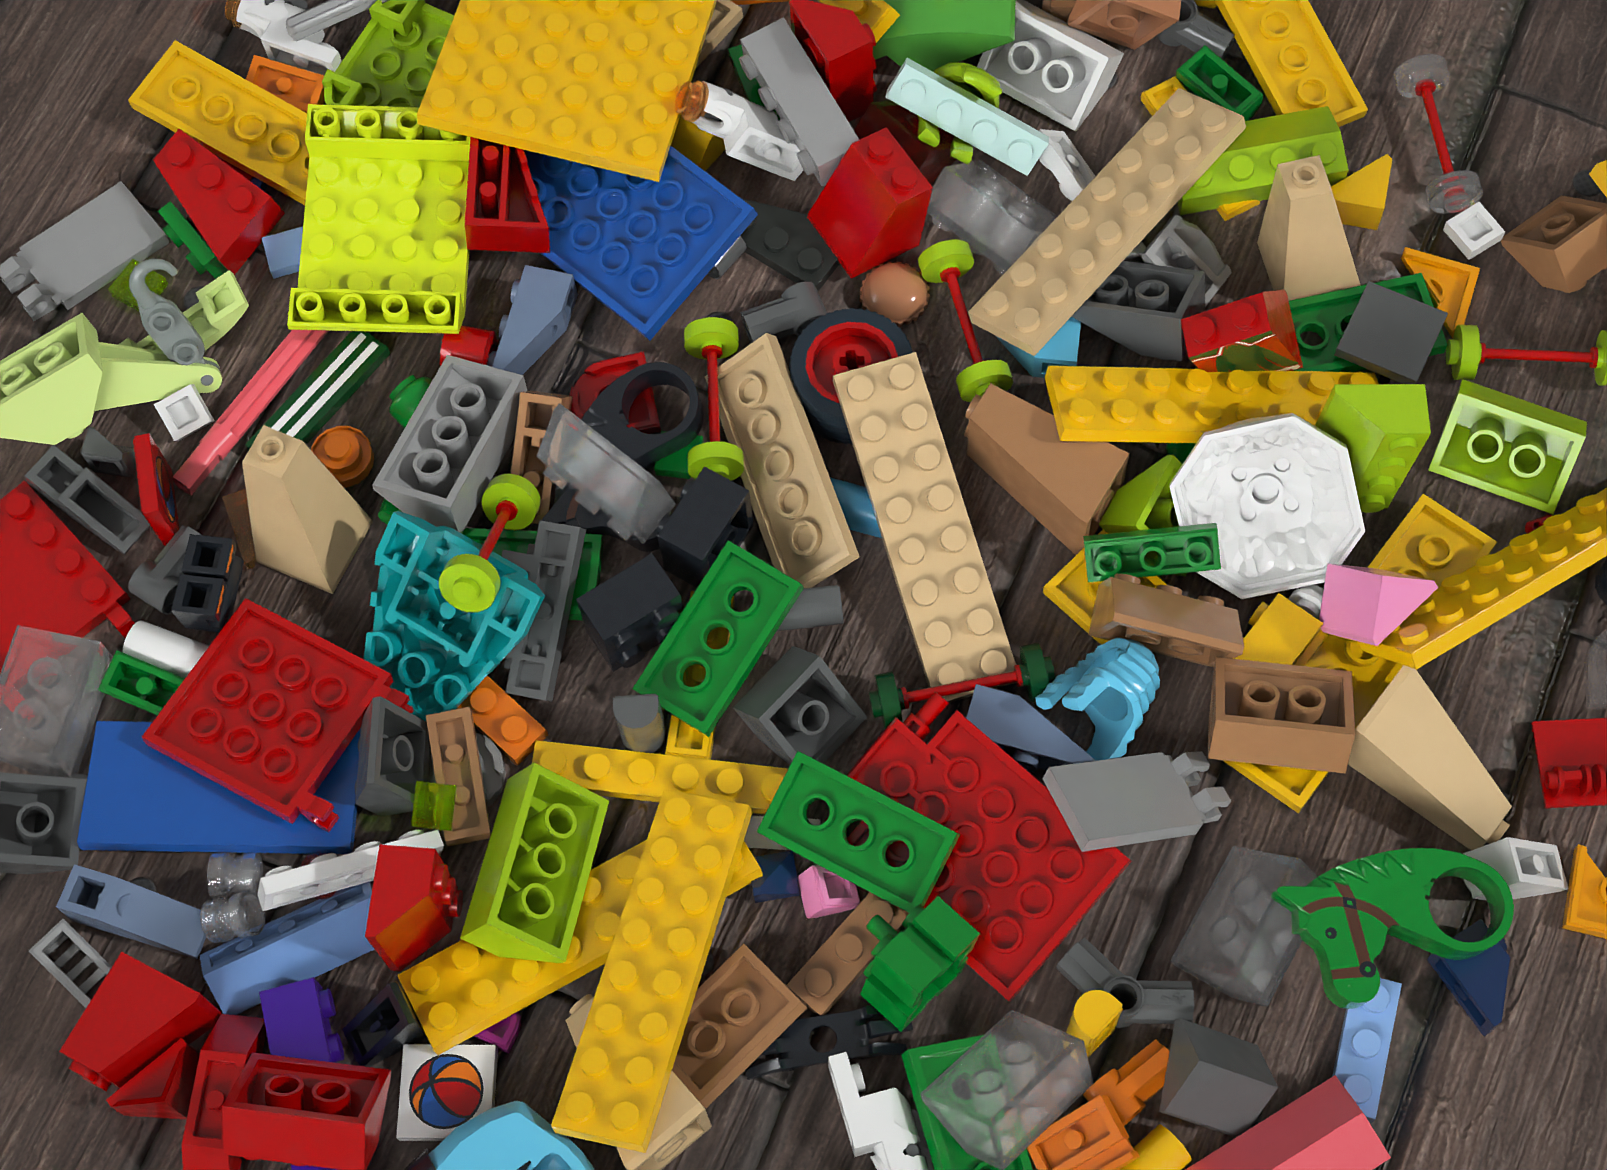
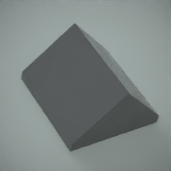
M1181 1018L1175 1019L1159 1112L1238 1137L1249 1130L1278 1089L1258 1045Z

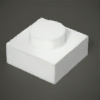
M1480 202L1446 221L1443 229L1468 260L1501 241L1505 233L1504 229Z
M190 384L154 404L174 441H180L215 421L194 384Z

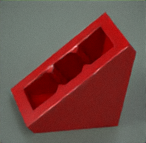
M180 1038L107 1098L106 1101L113 1109L124 1116L187 1119L198 1064V1052L183 1038Z

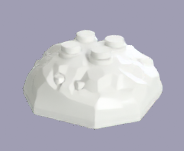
M1294 413L1250 418L1220 429L1204 432L1170 482V490L1179 526L1217 523L1221 569L1199 571L1197 573L1241 599L1324 583L1327 564L1342 565L1365 533L1347 445Z

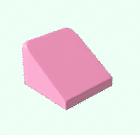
M812 865L797 878L807 918H818L852 910L860 904L857 887L854 883L820 865Z

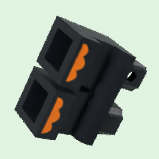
M190 534L181 569L184 575L180 574L172 606L173 614L185 628L219 633L231 618L245 562L242 558L235 556L237 546L233 539Z

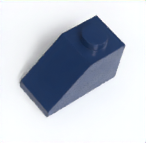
M1480 919L1452 938L1462 942H1478L1483 939L1488 927ZM1501 939L1497 944L1484 952L1468 959H1446L1433 953L1427 959L1484 1037L1502 1022L1510 956L1506 952L1507 945L1504 939Z

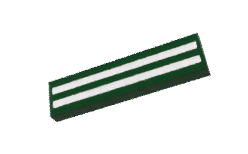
M351 331L264 425L302 440L307 444L390 355L389 348L366 331ZM262 427L245 444L248 451Z

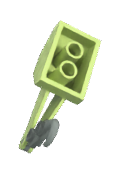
M151 258L135 266L129 278V287L134 298L137 300L142 325L162 351L98 342L97 330L85 315L80 313L0 361V438L56 445L66 438L72 439L79 436L92 423L94 411L162 400L190 384L195 385L199 394L211 393L217 390L222 383L220 367L214 359L203 357L205 348L201 336L174 302L151 291L145 283L146 275L153 270H164L170 275L175 276L178 272L177 269L168 261Z

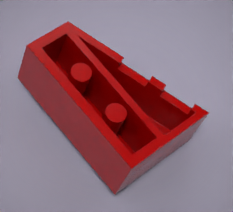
M180 129L175 132L153 159L155 165L214 255L234 276L261 244L262 237H266L285 214L270 195Z
M473 137L470 138L465 211V234L468 250L550 253L549 227L523 149Z

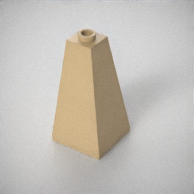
M1320 155L1278 164L1257 241L1273 291L1284 289L1287 292L1288 301L1361 286Z
M263 425L242 461L256 561L259 564L333 594L373 521L302 440Z
M1403 665L1355 729V738L1348 765L1471 851L1484 846L1486 842L1490 844L1500 840L1510 826L1503 818L1512 806L1418 671Z
M591 994L577 1001L569 1011L571 1016L565 1020L576 1048L578 1047L594 999ZM672 1071L646 1153L617 1147L626 1170H662L712 1127L706 1109Z

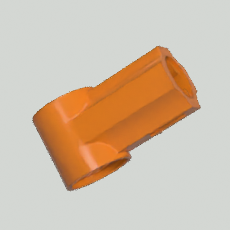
M1155 1039L1134 1055L1120 1069L1116 1070L1113 1068L1099 1078L1085 1091L1083 1096L1089 1102L1099 1095H1107L1123 1126H1125L1146 1107L1145 1102L1163 1089L1170 1051Z

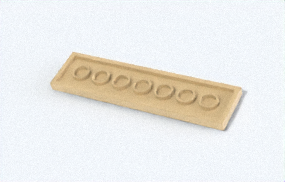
M1178 88L968 311L971 322L1035 356L1245 130L1244 116Z
M916 352L833 375L835 390L929 688L1014 671L1016 663ZM1017 682L993 686L989 688L997 689ZM974 690L942 697L950 703L973 696Z

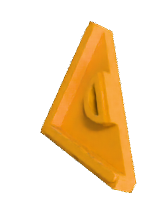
M1405 247L1401 257L1402 262L1411 275L1422 273L1434 308L1448 313L1443 325L1453 338L1456 326L1464 325L1480 268Z
M1578 844L1574 848L1562 929L1607 939V877L1605 878L1587 853V847Z

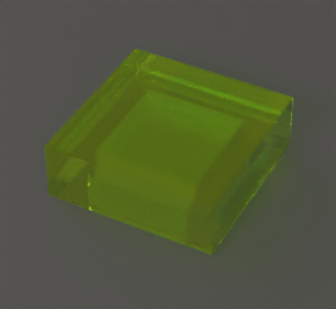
M132 259L108 288V291L112 297L139 312L137 300L134 298L129 287V278L134 267L140 262ZM154 270L145 277L146 285L158 295L168 286L166 278Z
M417 781L411 826L452 831L457 785Z

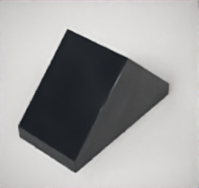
M397 982L389 983L342 1029L359 1066L371 1067L403 1050V1044H415L427 1037L407 995Z

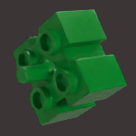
M939 896L926 908L921 904L917 905L904 919L902 925L906 929L903 932L898 933L880 915H875L866 925V929L879 940V943L871 952V955L875 958L863 972L867 979L860 995L900 1032L926 1008L927 1004L935 996L938 997L962 973L968 960L966 955L973 950L980 935L975 928Z

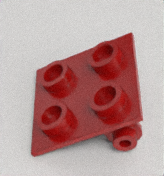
M1607 718L1531 722L1545 809L1607 805Z

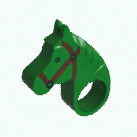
M1406 848L1366 856L1332 868L1306 886H1282L1271 894L1274 901L1291 911L1292 934H1298L1314 950L1319 962L1326 996L1336 1006L1344 1009L1358 1008L1377 995L1380 987V975L1374 964V959L1381 953L1387 934L1437 956L1452 960H1463L1484 952L1503 939L1512 924L1514 914L1511 891L1506 881L1494 868L1467 855L1437 848ZM1446 876L1459 877L1471 882L1483 893L1490 909V924L1487 933L1481 941L1462 942L1446 935L1436 925L1430 912L1429 901L1425 899V895H1430L1434 884L1433 881Z

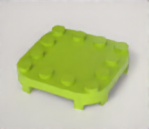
M377 0L369 8L371 20L336 71L333 72L327 69L322 84L324 86V101L326 105L420 107L455 15L425 3V0H389L385 3Z

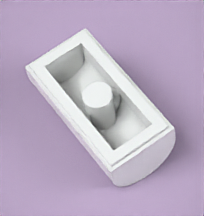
M140 620L128 632L123 645V653L186 678L209 645Z

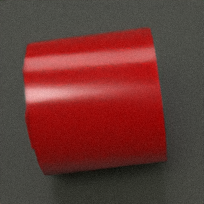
M462 325L459 334L444 333L440 350V366L447 355L487 365L490 353L498 349L499 340H497L496 333L490 330Z

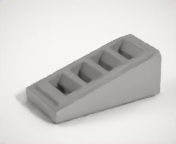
M64 919L29 950L85 1008L91 1001L85 994L105 974L107 975L112 968ZM69 938L74 944L53 963L48 957ZM82 950L86 956L65 975L60 969ZM94 962L99 968L84 983L77 987L73 981Z

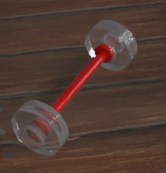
M1424 54L1413 57L1403 62L1395 70L1394 79L1398 93L1401 96L1423 98L1444 175L1434 179L1426 187L1425 193L1430 209L1436 213L1460 212L1477 203L1483 196V189L1477 173L1468 170L1454 171L1433 98V93L1442 89L1450 80L1447 62L1444 57L1437 54Z

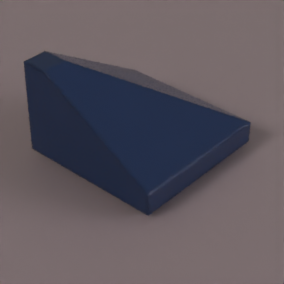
M793 851L754 857L763 873L762 877L751 881L755 903L800 896Z

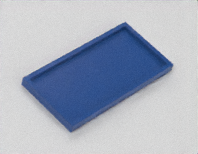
M96 722L77 844L81 850L292 854L353 853L358 805L355 804V782L358 774V741L361 736V728L314 793L315 796L332 803L334 806L332 812L336 813L339 817L331 831L327 832L313 824L301 813L295 822L291 824L146 745L142 735L152 722Z

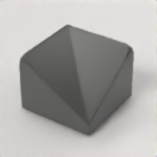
M89 427L81 454L91 469L97 473L133 477L136 469L134 448L113 445L97 430Z

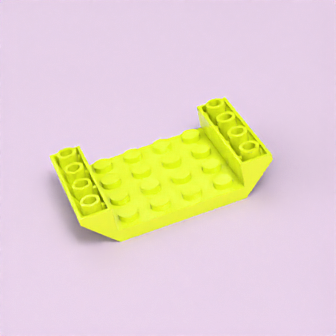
M308 104L305 143L310 158L298 287L291 288L288 329L459 334L465 317L469 250L467 249L465 234V211L471 137L419 125L417 122L419 107Z

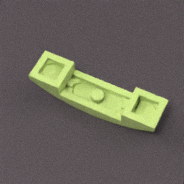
M230 270L197 291L196 295L199 302L183 312L184 316L201 336L205 351L222 338L249 307L234 274ZM150 335L138 343L127 338L118 344L162 351Z

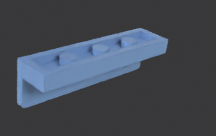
M371 881L333 892L201 954L200 960L203 977L223 1014L237 1015L260 1004V991L312 977L315 978L375 950L365 937L373 888Z

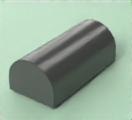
M832 585L803 589L776 632L844 624L840 586Z
M656 694L615 696L613 698V712L625 749L627 751L658 753L666 741V724L659 696Z

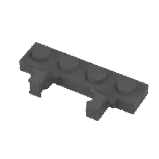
M539 521L535 544H528L527 554L508 550L502 551V557L526 570L528 580L537 584L545 595L528 634L505 656L504 668L510 669L505 693L551 702L553 700L586 529Z

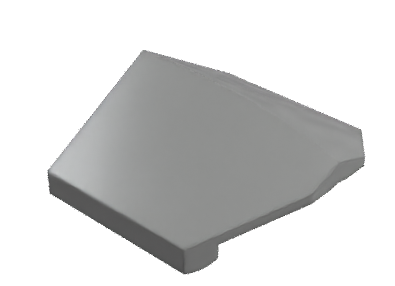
M1174 215L1168 220L1141 255L1144 264L1205 271V307L1232 273L1230 267L1227 264L1224 265L1214 243L1197 225L1182 220V217L1179 215Z

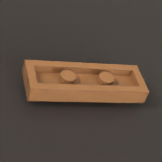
M470 707L426 715L443 831L447 846L489 839L492 831L473 714Z
M870 892L786 986L816 1016L826 1015L875 958L871 955V952L879 943V940L866 929L868 922L875 915H880L899 933L904 927L902 923L909 913Z

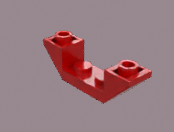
M221 1014L202 1046L182 1140L183 1170H240L242 1162L240 1157L223 1155L222 1105L251 1054L263 1053L266 1037L264 1018Z

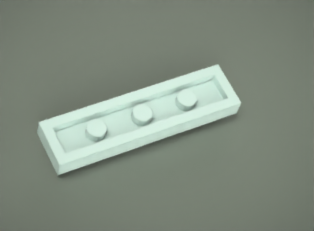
M906 58L886 92L885 97L1026 176H1028L1049 144V136L909 58Z

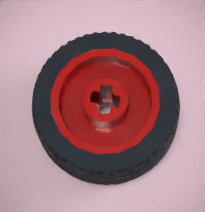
M850 308L839 311L835 310L832 313L829 312L824 316H820L819 319H815L798 336L792 349L789 371L810 427L817 435L819 434L821 437L836 443L853 445L835 390L833 375L913 353L909 340L902 330L897 327V324L892 323L889 318H885L883 315L877 314V312Z

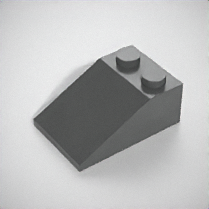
M1122 261L1071 317L1140 355L1156 357L1161 360L1182 361L1187 349L1181 319L1205 312V271Z

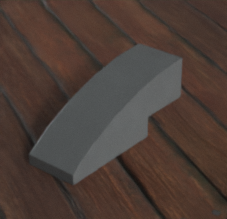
M52 445L25 474V479L29 486L123 555L150 528V524L142 512L89 469H83L55 445Z

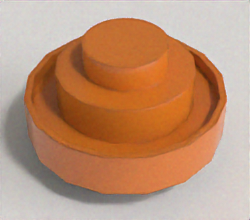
M336 426L325 430L316 438L311 447V451L344 488L360 483L368 476L374 464V452L369 439L361 430L351 426Z

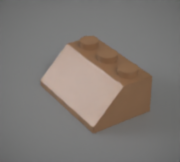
M1115 574L1114 578L1110 577L1098 585L1089 636L1109 641L1114 638L1135 640L1144 644L1152 652L1213 668L1215 657L1233 659L1243 654L1244 643L1238 610L1225 607L1224 601L1211 596H1198V599L1182 595V590L1177 587L1157 585L1156 588L1140 585L1141 580L1127 574Z
M1215 657L1208 722V759L1346 774L1355 738L1352 671Z

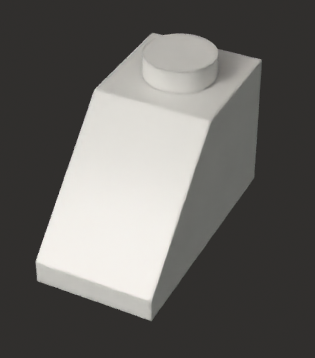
M1506 837L1463 853L1494 868L1506 881L1513 899L1556 893L1569 889L1557 845ZM1464 879L1473 899L1486 900L1483 893L1474 884Z

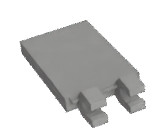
M120 181L19 247L20 251L16 253L18 257L11 256L0 264V277L11 294L32 283L35 279L39 282V284H32L17 296L27 314L33 321H36L54 310L60 303L67 310L71 309L170 242L164 231L122 181Z
M1202 751L1185 752L1174 760L1170 755L1158 752L1049 767L1042 778L1082 852L1195 835L1203 823L1218 821L1222 816L1218 807H1228L1231 802L1223 787L1205 788L1194 796L1189 789L1190 786L1198 785L1201 781L1197 771L1204 772L1210 767Z

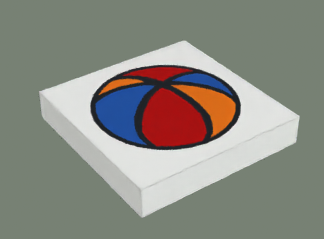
M403 1044L396 1138L399 1141H443L458 1126L486 1110L494 1108L498 1058L497 1046L456 1045L437 1056L431 1044Z

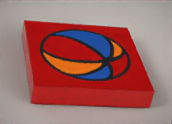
M149 433L134 436L133 445L141 511L162 544L166 546L179 530L172 469Z

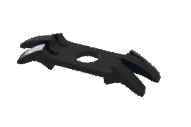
M872 1005L864 1006L858 1010L795 1020L761 1054H780L781 1059L775 1058L747 1069L746 1077L747 1080L771 1073L828 1063L829 1056L847 1052L849 1060L856 1058L866 1059L882 1055H901L907 1050V1046L901 1043L884 1042L869 1045L870 1039L901 1032L889 1020L869 1021L866 1024L865 1019L882 1017L883 1015ZM912 1022L902 1032L912 1031ZM822 1026L831 1028L837 1036L835 1047L825 1053L815 1051L809 1042L813 1030Z

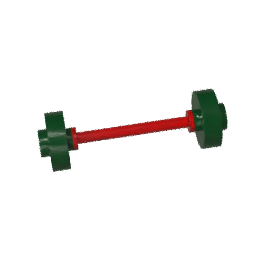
M1039 643L1020 646L1021 664L1014 665V671L910 692H907L905 687H896L892 671L875 674L876 690L869 691L872 714L874 718L882 717L884 729H886L896 717L903 722L901 710L909 709V703L927 700L935 691L941 696L973 691L976 684L993 687L1017 682L1018 687L1026 686L1028 697L1031 703L1036 702V697L1044 692L1046 686L1055 679L1052 660L1050 656H1043Z

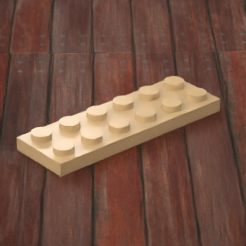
M765 333L718 367L719 418L728 443L738 446L743 451L744 471L740 476L745 489L749 490L751 506L773 567L801 583L804 589L812 588L860 556L803 405L794 388V383L791 380L790 371L778 339L774 335ZM706 375V376H704V377H705L706 382H707V385H708V379H707V375Z

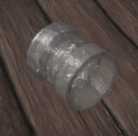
M229 853L211 854L207 870V884L211 898H227L231 893H239L243 898L258 897L260 878L263 877V861L260 853H243L240 857H235L234 859Z
M245 891L233 894L230 898L221 896L206 900L200 912V922L205 936L211 942L217 944L231 941L236 936L247 938L259 935L265 925V911H262L258 895L252 891Z

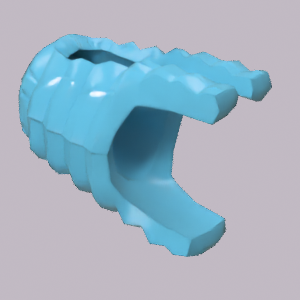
M1114 638L1097 646L1093 653L1086 654L1085 660L1079 661L1076 667L1068 668L1064 674L1056 676L1054 681L1046 686L1044 692L1036 697V705L1043 710L1050 709L1062 698L1064 707L1077 711L1084 710L1095 725L1092 744L1086 753L1096 761L1121 758L1127 753V744L1134 739L1135 731L1143 723V714L1149 710V704L1154 701L1155 691L1160 688L1157 661L1152 651L1144 644L1131 639Z

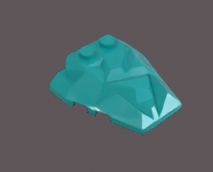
M396 511L393 512L376 550L374 565L380 566L377 591L371 592L370 606L375 607L373 631L366 634L364 660L391 673L393 683L390 685V688L408 695L410 700L407 704L413 707L414 711L412 714L426 721V715L455 710L481 681L496 668L505 656L528 634L545 595L537 584L528 580L526 570L492 551L488 561L496 568L501 581L500 589L492 605L480 612H465L453 607L440 592V575L451 558L460 554H474L478 556L483 545L447 526L436 527L422 518Z

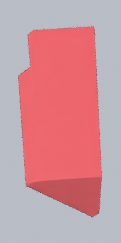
M1334 1075L1185 1170H1373L1391 1157L1362 1110L1336 1075Z

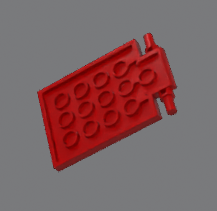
M935 691L916 715L911 712L904 722L896 717L846 776L960 834L924 907L926 908L939 896L980 933L973 950L966 955L968 957L966 963L1004 998L1012 1001L1132 861L1116 847L1082 852L1048 788L959 711H955L927 744L924 739L932 731L929 726L949 704L948 701ZM862 820L847 837L848 842L852 846H860L867 841L869 837L868 825ZM895 841L890 844L886 851L888 863L892 867H900L907 862L909 858L908 846L903 841Z

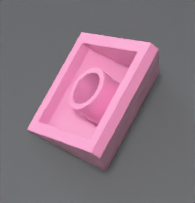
M1327 564L1319 620L1323 622L1321 631L1378 646L1438 589V586L1433 580L1377 568Z

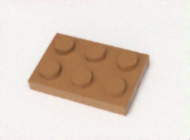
M743 944L697 989L672 1071L706 1109L807 1007Z

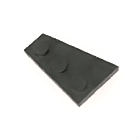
M741 198L752 206L758 214L740 235L747 246L745 253L795 283H814L817 291H819L840 263L807 218L808 214Z

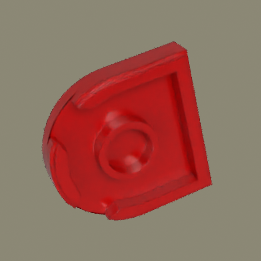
M644 351L602 360L588 366L584 370L585 372L576 381L574 387L571 388L569 395L573 396L571 412L576 423H580L584 414L600 393L617 378L647 363ZM652 387L645 389L633 401L629 411L628 428L634 427L646 434L661 431Z

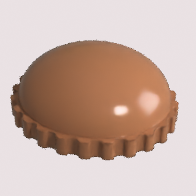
M888 262L873 268L871 273L866 274V279L862 281V287L860 288L862 309L877 312V314L889 318L898 327H901L903 324L908 325L911 321H916L919 315H923L924 309L928 306L927 301L930 299V287L927 286V281L923 279L921 272H918L916 267H911L909 264L901 262Z

